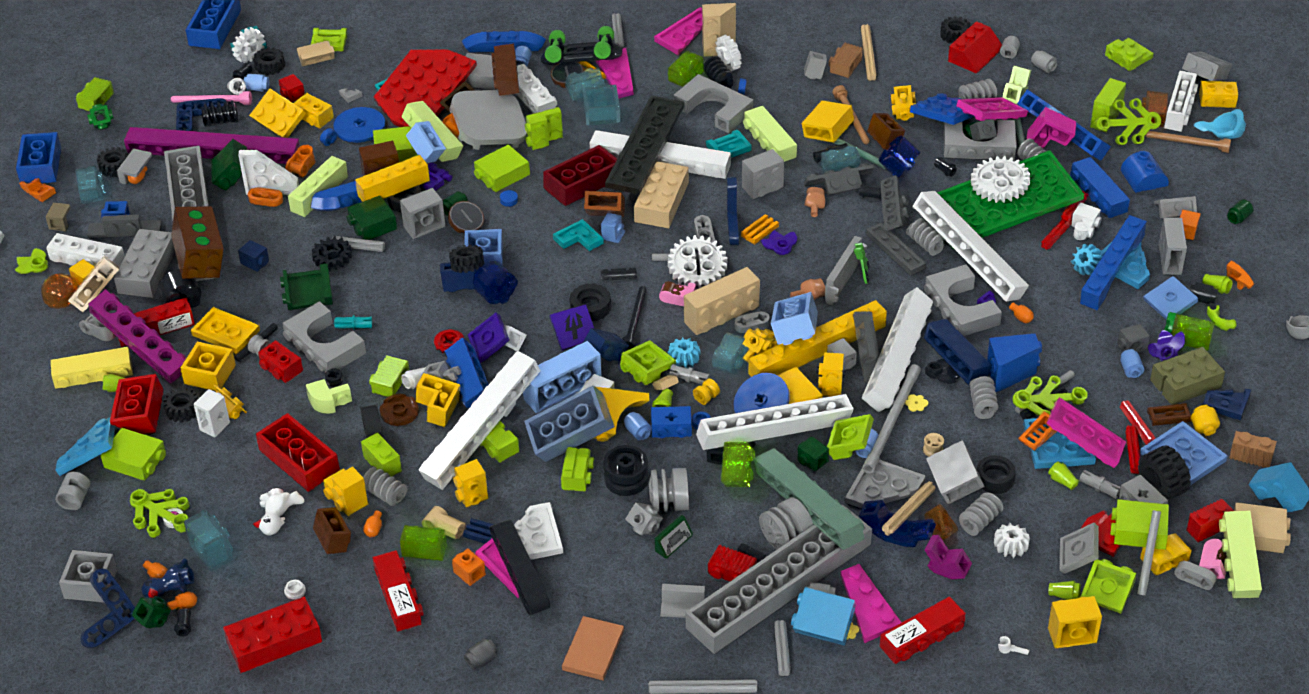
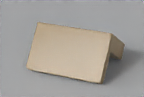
M329 41L297 48L302 66L334 59L335 52L333 46H330Z

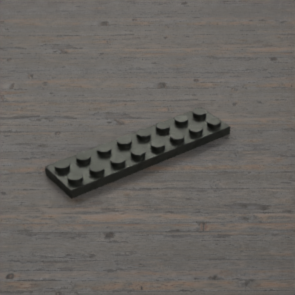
M651 95L605 182L606 188L640 195L684 108L683 101Z

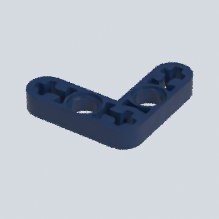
M216 98L179 103L177 105L176 130L184 131L183 128H186V131H193V116H202V109H199L206 104L210 108L211 103H213L214 107H217L218 102H220L221 106H224V101L226 100Z
M727 177L729 245H739L736 177Z
M104 568L94 571L90 576V582L111 612L81 634V643L86 648H94L100 645L134 619L132 613L135 606L111 573ZM97 574L105 575L104 583L106 585L111 583L112 586L103 591L102 588L106 586L103 582L98 583L96 581L98 578ZM110 590L118 592L119 598L116 602L109 600L108 592ZM122 600L125 602L121 605L122 608L130 610L129 618L127 616L122 617L123 610L121 607L115 608V605L121 603ZM105 620H111L114 623L112 631L108 632L104 629L103 623ZM97 631L101 633L100 635L94 638L95 643L87 642V639L89 637L88 633L90 635L96 633Z

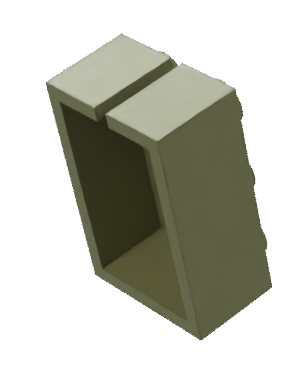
M1203 347L1154 364L1150 381L1159 391H1163L1162 395L1171 405H1175L1205 394L1208 390L1221 388L1225 371Z

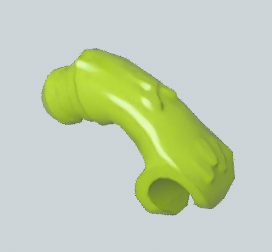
M1216 305L1215 310L1210 309V306L1207 307L1208 317L1221 330L1227 331L1237 327L1236 320H1225V318L1219 317V305Z

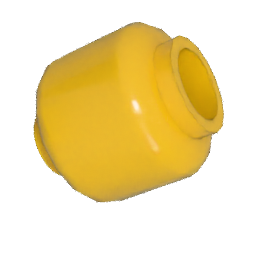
M1201 405L1194 409L1191 421L1195 431L1199 434L1204 433L1205 436L1215 434L1216 429L1220 426L1216 410L1208 405Z

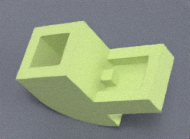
M1014 66L1010 82L1005 85L1003 98L1017 104L1025 91L1028 90L1027 85L1031 70Z
M325 379L306 384L308 399L312 407L320 413H335L336 406L352 402L348 384L332 389L328 388Z

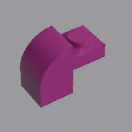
M932 535L925 548V552L930 558V562L927 565L932 572L950 579H964L972 562L963 548L948 550L940 535Z

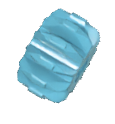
M1083 244L1082 249L1076 247L1077 253L1072 254L1075 259L1071 262L1074 264V270L1079 271V274L1090 276L1103 257L1100 255L1102 251L1093 244L1089 246Z
M682 337L681 340L675 339L674 343H670L668 354L676 360L675 365L687 368V365L693 367L695 363H698L700 349L697 341H692L691 338L684 340Z

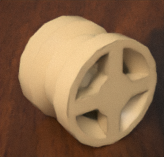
M930 433L925 436L923 447L925 455L930 457L943 450V436L937 433Z

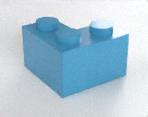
M1291 462L1259 469L1248 484L1259 500L1276 497L1283 509H1287V512L1302 510L1309 500V488Z

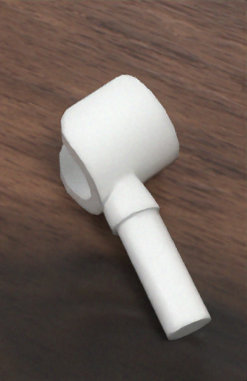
M1006 636L1000 637L998 648L1001 653L1015 651L1028 655L1029 650L1011 645L1010 639Z

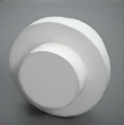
M299 580L289 581L284 589L285 596L291 600L303 597L306 592L305 585Z

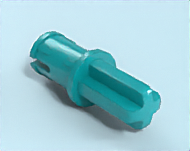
M353 315V317H336L334 319L335 328H353V330L355 328L372 329V316L355 317Z

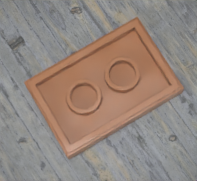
M583 616L562 664V670L604 681L624 632V626Z

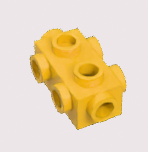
M911 85L894 87V94H891V102L895 104L892 105L893 115H896V119L903 121L914 118V114L910 113V106L916 104L912 103L916 102L915 92H911Z
M748 329L744 335L743 345L748 347L749 350L743 359L749 363V358L755 354L757 355L777 346L774 332L769 329Z

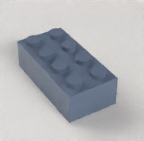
M594 386L524 421L535 455L545 462L565 453L568 447L575 448L615 427L603 393Z

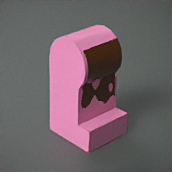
M665 282L660 291L659 298L665 303L684 306V295L695 291L696 284L689 283L688 286L676 285L674 282Z
M1210 539L1204 544L1199 566L1212 571L1217 579H1225L1226 576L1222 562L1226 559L1227 555L1222 550L1221 540Z

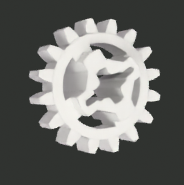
M252 27L250 29L245 28L244 33L240 31V36H236V42L232 43L235 46L232 48L233 56L244 63L252 62L255 53L257 54V51L265 48L262 45L265 43L264 35Z
M726 34L717 38V42H715L717 45L716 52L731 72L740 68L742 64L740 59L742 58L737 43Z

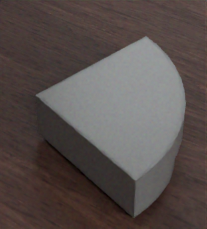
M347 88L339 90V94L348 103L363 96L362 92L357 89L355 91L348 90Z

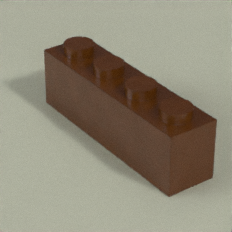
M514 43L494 46V53H491L495 90L498 89L499 96L520 93Z

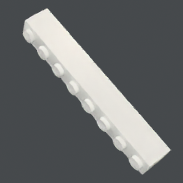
M595 130L589 143L590 149L600 145L618 159L629 136ZM666 142L657 162L689 167V173L726 179L731 166V153Z
M936 191L921 192L913 207L1006 302L1021 299L1029 285Z
M918 287L904 296L862 396V399L877 412H881L885 408L889 409L894 404L895 394L900 389V382L905 377L904 372L911 362V355L916 350L915 345L921 337V330L926 325L927 316L931 313L930 308L933 300Z
M517 351L508 360V363L497 373L496 377L484 389L479 398L472 403L469 410L459 419L454 428L448 432L447 436L434 449L429 458L423 462L419 471L426 481L441 490L446 487L455 476L454 468L463 465L539 374L541 370L534 359Z
M846 394L701 419L696 436L702 449L707 450L833 427L836 420L850 418L854 409Z

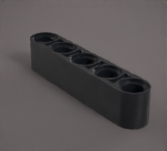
M509 519L491 525L490 533L527 613L533 615L549 609L550 601L512 520Z

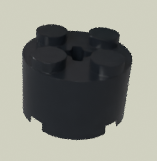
M180 269L168 272L164 275L165 279L159 282L158 289L165 304L187 298L190 307H197L200 304L202 292L196 279H182Z

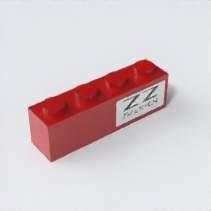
M187 298L133 313L137 318L141 317L146 322V326L150 329H155L159 335L195 325ZM124 322L122 325H128L130 323ZM143 334L136 335V337L143 336ZM118 338L121 347L127 346Z
M397 550L372 557L374 570L397 632L421 625V616H424L421 603H416L418 597L415 588L410 587L412 585L410 574L404 571L406 569L404 558H399Z
M949 596L880 635V648L895 664L900 661H906L916 652L926 650L932 643L936 641L941 642L950 633L959 632L964 627L966 613Z

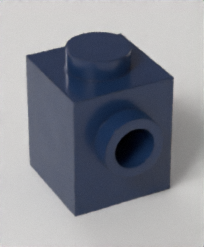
M249 240L238 250L240 263L257 272L269 262L267 248L254 241Z

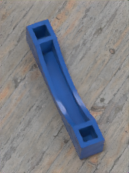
M1029 90L1025 91L1017 103L1036 117L1040 115L1045 107L1066 116ZM1076 123L1075 136L1071 141L1101 161L1111 146Z
M1131 215L1128 216L1082 288L1080 304L1095 310L1100 308L1122 263L1139 246L1144 238L1146 221Z

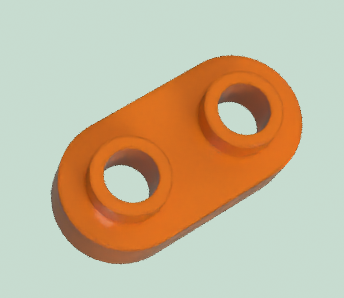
M257 187L248 192V199L251 204L276 207L283 203V195L279 190Z

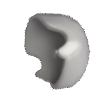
M1291 316L1289 321L1286 320V327L1290 336L1300 340L1309 338V316Z

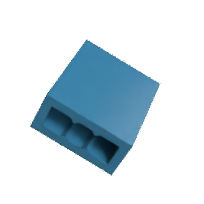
M805 587L803 593L800 592L797 599V605H799L798 612L793 614L791 620L795 633L845 646L856 608L855 600Z

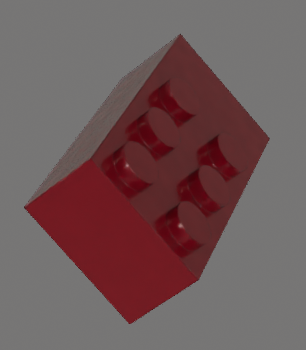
M598 145L543 171V188L564 206H567L585 197V191H597L605 187V182L617 158Z

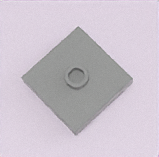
M1092 523L1060 538V571L1063 574L1098 559L1099 526Z

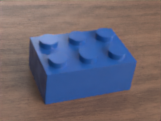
M57 132L22 135L16 166L20 182L30 183L36 178H39L41 183L56 182L61 154V145Z

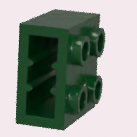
M232 139L211 160L212 184L225 191L236 184L237 180L242 176L238 154L239 150H247L245 145Z
M380 195L347 207V221L350 226L353 225L357 236H361L362 239L370 240L397 229L396 216Z

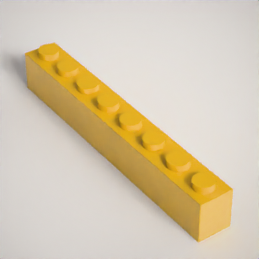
M876 300L816 327L815 334L809 339H796L789 345H783L782 343L749 358L748 374L751 377L760 373L779 375L794 367L803 366L824 356V352L827 353V345L842 338L849 344L857 340L853 318L854 312H872L875 331L886 327L887 311Z

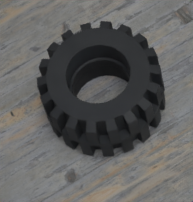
M1167 445L1161 446L1140 457L1138 461L1139 475L1146 479L1168 501L1189 490L1191 476L1188 466L1174 448H1170Z

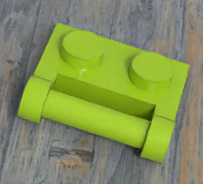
M313 28L311 44L329 41L334 51H344L347 28H341V30Z

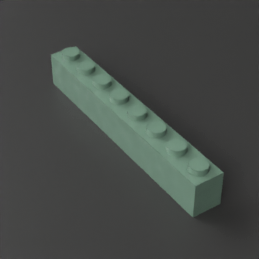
M773 448L754 458L757 474L783 498L794 497L798 499L809 512L813 524L842 550L864 540V525L862 521L854 517L848 509L841 506L837 499L834 500L826 490L820 488L816 481H812L804 471H800L793 462L791 463L786 459L783 453H779Z

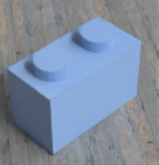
M429 121L415 123L406 135L417 155H421L426 163L436 162L446 150Z

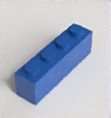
M1091 157L1072 163L1071 178L1078 183L1082 191L1088 193L1091 201L1098 205L1102 213H1105L1108 218H1112L1128 212L1130 199Z
M462 337L446 349L445 353L448 365L451 368L459 366L462 372L460 375H456L458 377L456 382L460 384V393L463 397L461 401L465 407L469 408L489 384L474 346Z

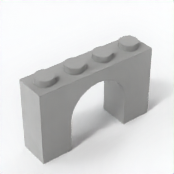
M699 74L674 94V100L684 102L682 112L687 114L702 102L718 101L723 103L725 106L715 114V127L727 133H730L743 122L745 111L753 109V99Z
M997 120V137L984 142L967 138L962 130V122L955 125L944 122V158L989 160L990 157L996 159V156H998L999 159H1003L1006 156V160H1009L1011 157L1015 160V120Z
M967 264L926 276V284L924 285L926 295H930L934 306L940 309L943 319H947L963 336L999 326L1002 315L1001 310L993 300L975 306H962L950 299L953 295L974 289L975 275Z
M321 302L314 304L282 323L284 338L287 341H291L298 351L305 353L309 361L315 362L320 371L327 372L333 368L341 369L366 354L364 340L354 331L331 343H317L311 340L316 333L333 324L331 311Z

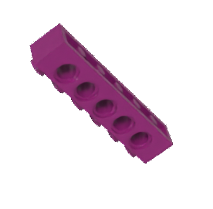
M105 289L88 303L90 313L167 382L171 384L182 375L181 366L186 357L182 353H177L170 342L162 340L155 329H150L146 326V322L141 317L137 318L129 306L121 304L119 298L114 293L110 294ZM124 322L130 323L128 325H122ZM138 334H143L141 337H136ZM156 346L157 348L150 349L149 347ZM164 358H170L169 361H163Z

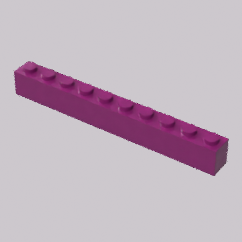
M130 127L124 139L128 153L133 149L151 152L152 155L165 156L164 151L200 146L201 156L206 159H213L234 139L245 145L247 150H258L277 164H286L288 159L300 147L299 139L137 127Z

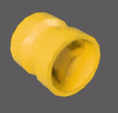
M710 378L705 380L702 386H697L693 390L694 398L702 405H706L710 402L711 398H715L720 394L718 384Z

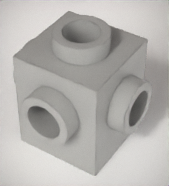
M635 502L625 520L633 526V530L636 533L652 535L659 529L663 517L657 513L658 510L652 505Z

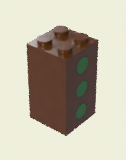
M212 206L175 207L171 237L182 279L219 278L224 248Z

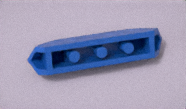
M493 31L472 34L463 39L462 43L469 52H494V46L513 43L515 50L519 46H526L531 51H539L546 39L538 34L526 31Z
M356 181L316 192L312 197L311 208L317 211H334L361 203L362 201L357 194Z

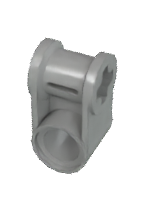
M91 313L85 321L79 322V327L84 333L102 341H110L116 337Z

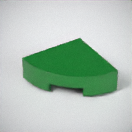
M1173 312L1168 313L1164 329L1171 334L1176 313Z

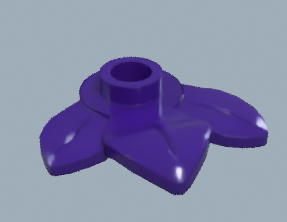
M773 230L769 239H762L761 243L765 248L774 250L779 255H786L791 252L792 246L797 243V236L795 232H790L783 236Z
M1162 330L1157 343L1148 345V351L1153 357L1159 358L1161 361L1176 357L1178 352L1184 347L1185 335L1181 331L1173 336L1168 331Z

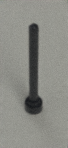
M645 286L639 287L628 333L622 338L629 345L627 350L636 347L637 344L634 336L646 293Z

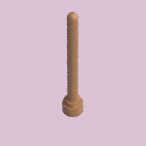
M843 85L836 86L832 91L835 99L841 101L842 104L850 105L847 99L848 92ZM853 110L854 121L852 123L862 142L867 145L870 140Z
M1148 131L1145 135L1147 138L1215 147L1225 153H1229L1231 139L1227 138L1216 141Z

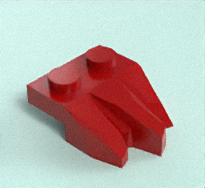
M1103 510L1088 517L1081 528L1092 523L1099 526L1098 550L1114 557L1121 545L1114 544V535H1111V524L1115 523V520H1111L1112 513L1108 515Z

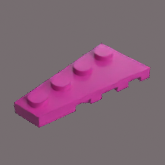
M702 8L696 9L655 35L654 42L679 55L702 30Z
M626 48L622 49V55L617 59L595 60L601 71L605 73L606 80L617 99L634 95Z
M860 564L841 571L840 576L849 599L855 600L856 603L854 613L864 643L880 637L885 631L902 623Z

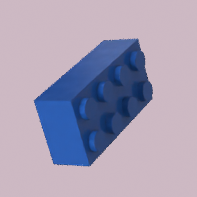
M202 0L186 28L188 45L220 49L241 12L240 0Z

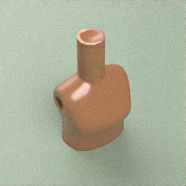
M810 187L806 191L805 206L811 208L812 217H817L818 209L825 207V191L818 187Z
M821 278L809 279L801 283V290L790 292V297L812 292L813 299L816 300L819 297L825 296V285Z

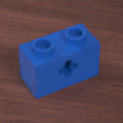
M691 406L651 407L652 438H683L692 436Z

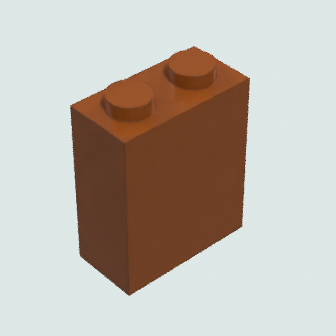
M585 191L584 210L588 215L606 216L607 213H612L624 217L625 198L619 192Z

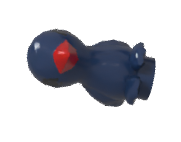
M184 558L181 562L171 566L162 578L152 577L147 579L142 586V594L144 597L154 598L155 596L161 597L169 590L181 589L182 593L187 592L186 586L194 583L193 570L189 567L187 559Z

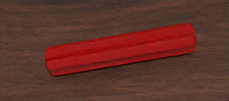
M1082 191L1084 199L1068 205L1063 211L1061 218L1065 219V221H1070L1080 203L1084 204L1087 200L1088 193Z
M1072 218L1070 221L1061 219L1041 241V247L1046 250L1050 249L1071 226Z
M1128 400L1122 401L1120 409L1131 425L1137 427V433L1143 442L1147 445L1155 440V436L1131 402Z
M1128 425L1125 432L1130 471L1132 474H1139L1138 461L1141 456L1137 427Z

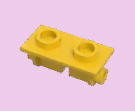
M214 385L217 389L216 393H221L225 398L229 418L237 419L241 411L247 413L242 408L244 404L237 397L232 399V394L225 387L220 389Z

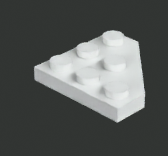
M239 150L238 156L246 195H248L249 190L257 187L279 190L282 192V195H289L299 186L298 177L258 150Z
M550 502L529 506L525 511L524 517L518 520L514 526L530 560L562 554L563 547Z

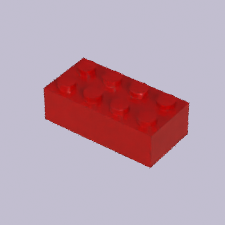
M288 413L256 433L259 450L308 492L324 482V479L340 471L337 454Z
M305 596L223 627L227 644L240 673L322 642L320 627Z

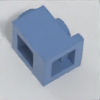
M607 213L601 223V232L604 240L615 243L620 242L625 233L621 215Z

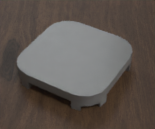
M498 90L462 91L453 96L450 113L454 115L459 130L458 138L461 143L464 141L472 145V149L479 150L480 145L511 144L512 148H518L519 144L524 142L527 134L524 126L526 122L519 102L512 94L499 96Z

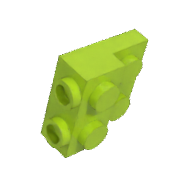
M1130 38L1124 41L1119 39L1106 45L1105 56L1129 71L1152 59L1154 54Z
M559 107L526 116L527 123L524 124L528 135L526 137V144L532 150L549 146V141L563 137L562 114Z
M649 340L621 354L620 367L623 372L632 374L636 382L648 385L660 379L661 372L670 369L672 364L676 363V360Z
M871 414L835 421L829 443L827 444L829 455L833 460L849 458L854 450L866 448L874 421Z
M1097 559L1093 563L1080 597L1095 596L1098 606L1122 614L1127 598L1130 596L1134 586L1136 573L1131 568L1125 566L1117 567L1106 559H1101V561Z

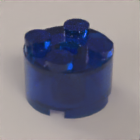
M902 135L895 138L889 144V149H884L878 159L891 174L896 175L898 178L903 174L904 170H910L915 165L914 159L921 153Z
M491 261L488 262V266H482L476 272L473 278L474 289L488 303L494 305L501 303L503 305L509 301V297L518 285V280L500 262Z

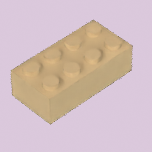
M656 161L634 205V221L670 228L689 183V167Z
M745 267L684 295V323L698 335L718 325H723L726 321L737 318L750 310H755L759 307L760 279L748 267Z

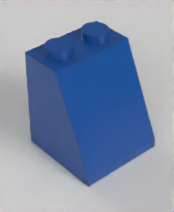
M1035 333L989 338L987 361L992 365L989 375L994 380L995 392L1004 390L1036 374L1037 366H1040L1039 353L1042 352L1041 341H1038Z

